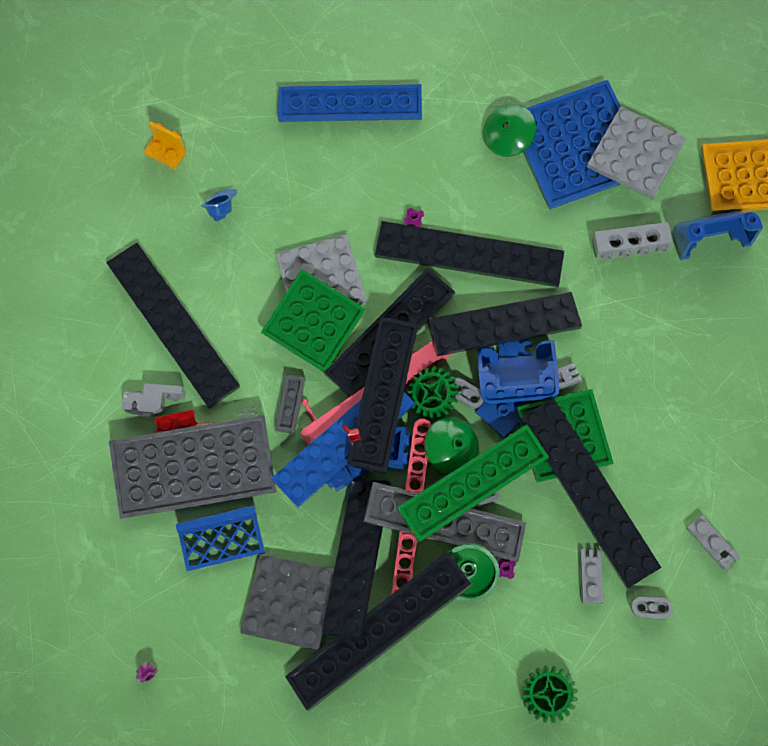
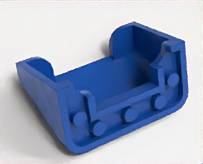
M733 211L679 222L674 226L672 235L679 259L684 260L689 259L690 251L697 246L696 242L701 241L705 237L729 233L731 241L739 240L742 243V247L752 246L763 226L760 217L756 213Z
M554 340L540 342L536 346V355L498 358L497 351L492 347L477 349L481 397L484 402L496 404L551 399L559 394L558 363Z

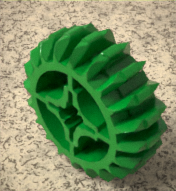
M433 367L432 370L425 368V374L422 371H418L420 377L414 376L413 379L416 382L414 384L409 383L413 390L407 391L408 394L413 395L410 397L415 403L412 408H417L416 413H422L425 418L430 416L431 419H435L436 415L438 418H442V412L448 415V408L452 410L455 408L451 404L453 402L458 403L454 396L460 395V392L454 391L459 387L458 384H453L456 378L450 377L451 373L449 371L445 372L443 368L439 370L437 367ZM432 378H440L438 382L435 381L432 385L426 383ZM445 384L447 387L446 398L443 396V389L445 388ZM428 388L435 390V393L437 396H439V398L433 396V394ZM421 389H423L425 392L424 397L422 398L423 401H421L420 396ZM434 401H439L442 403L441 405L435 408H427L428 405H432Z
M547 665L544 666V673H542L540 668H536L537 676L531 672L529 676L532 681L529 679L524 680L529 685V687H522V691L528 692V694L522 695L521 698L529 700V702L524 704V707L531 705L532 709L528 713L531 715L536 711V720L543 715L544 723L547 722L548 717H550L551 723H555V716L562 721V713L566 716L570 715L567 708L575 709V706L570 701L576 702L578 698L571 696V694L578 692L577 689L571 690L570 688L575 684V681L568 683L567 679L570 678V674L562 677L563 669H560L558 674L555 673L556 666H552L551 672H549ZM550 677L561 682L564 689H556ZM544 678V689L533 693L535 683L539 679ZM547 688L550 689V692L560 693L552 696L551 701L548 696L542 695L544 692H547ZM566 696L564 705L555 711L556 698ZM534 699L544 700L549 711L541 709Z

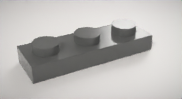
M286 375L275 428L277 432L295 434L306 381L305 377Z

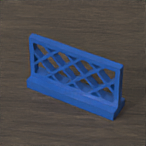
M255 506L175 524L179 534L186 571L265 553ZM253 519L255 527L251 533L241 528L245 520ZM228 524L237 528L231 538L221 533ZM208 529L217 532L212 543L202 537ZM239 530L249 535L243 546L233 540ZM255 530H256L257 538H256L255 536H253V533L255 532ZM193 534L198 537L193 547L185 544L184 535ZM219 535L230 540L224 550L214 545ZM251 537L258 541L260 550L251 551L245 547ZM200 539L210 545L204 555L195 550ZM231 542L241 547L239 553L235 556L226 552ZM212 547L222 552L218 560L213 561L206 557ZM243 549L248 551L247 553L241 554ZM192 552L202 557L198 565L190 566L189 557ZM224 554L229 556L227 558L221 559Z

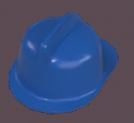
M232 188L222 190L214 194L201 207L206 208L209 216L213 217L215 221H220L231 212V199L237 194V190Z

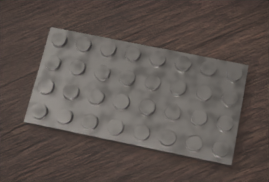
M265 415L109 441L120 519L277 492L276 484L271 479L274 476Z

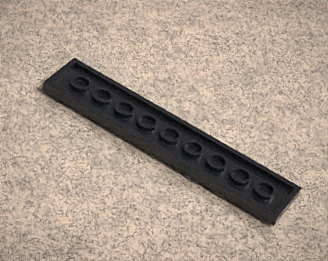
M382 221L375 257L559 287L565 251Z
M135 243L106 262L208 408H211L240 388L236 379L138 243Z
M551 399L521 417L520 421L524 426L528 425L549 456L546 462L626 589L662 568L555 399Z
M447 551L367 613L362 639L335 637L288 673L285 678L305 709L310 711L473 586V584Z

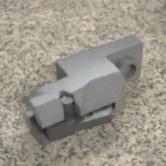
M144 384L143 393L142 391L124 393L122 409L126 413L149 418L153 413L164 411L166 398L170 401L185 399V390L182 386Z

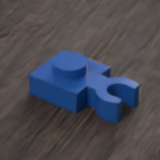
M519 341L500 344L498 357H518V353H521L523 356H530L532 352H527L525 347H532L533 343L525 341L521 344Z

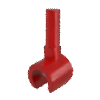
M347 426L342 427L348 434L350 442L361 440L358 428L351 430Z

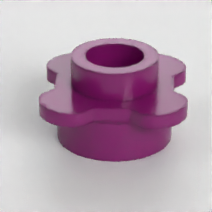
M412 208L407 209V217L404 219V223L420 227L424 212L422 210L416 211Z
M498 558L499 578L513 579L516 562Z
M144 663L136 670V679H140L141 683L148 682L153 679L158 670L150 663Z

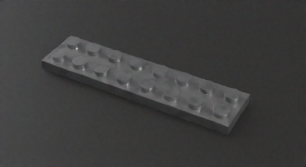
M373 482L363 522L413 535L396 508L418 494ZM471 508L425 539L452 546L465 543L478 544L487 548L497 558L517 563L519 562L526 523Z

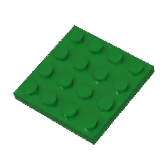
M301 269L262 329L261 334L324 373L336 358L366 309Z
M589 389L554 398L597 467L613 465L614 462L593 390ZM551 399L517 407L519 419ZM546 460L533 468L537 483L556 479Z

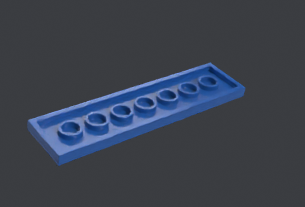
M422 85L279 87L278 120L279 122L422 120Z
M405 392L399 418L415 405ZM361 400L271 478L297 508L304 504L347 465L352 442H350L348 434L342 427L347 426L351 430L355 429Z

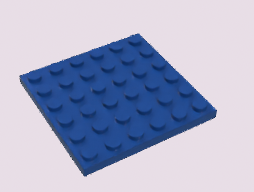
M608 80L526 108L531 112L536 121V135L532 144L524 151V154L549 210L620 185V183L587 168L591 157L621 107Z

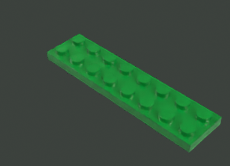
M525 425L396 509L419 543L548 459L549 456L528 425Z

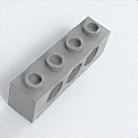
M669 222L596 231L592 238L596 259L610 260L613 257L619 256L627 258L634 254L642 256L650 252L664 253L670 250L673 243ZM647 238H652L655 242H650ZM629 241H635L636 245L630 244ZM610 243H616L618 247H613Z

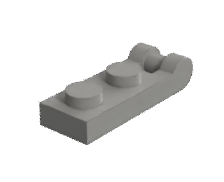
M703 515L686 528L722 570L726 571L733 561L737 562L740 559V555L731 548ZM723 551L728 555L725 558L720 556V553Z

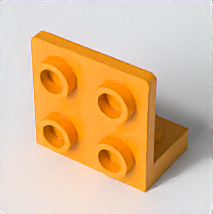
M150 121L148 125L153 138L146 147L144 154L176 170L187 154L181 135L174 130L166 129L160 123L155 124Z

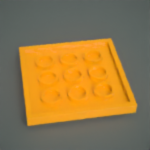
M768 139L702 144L701 152L711 214L768 210Z

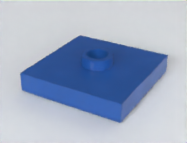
M520 401L496 404L485 402L476 411V414L504 439L520 423L517 407L524 404Z

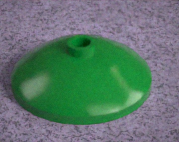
M506 104L498 107L487 117L483 127V139L486 146L494 154L502 157H513L523 153L532 144L536 135V121L528 109L518 104Z
M446 417L436 421L429 427L424 439V450L430 464L439 472L449 475L479 455V441L474 430L465 421L454 417ZM456 441L459 442V447L456 446V444H455Z
M474 543L460 544L448 551L473 584V586L458 596L457 600L465 602L478 601L488 596L495 589L499 581L500 570L497 559L491 551ZM471 565L472 568L467 570L465 566Z

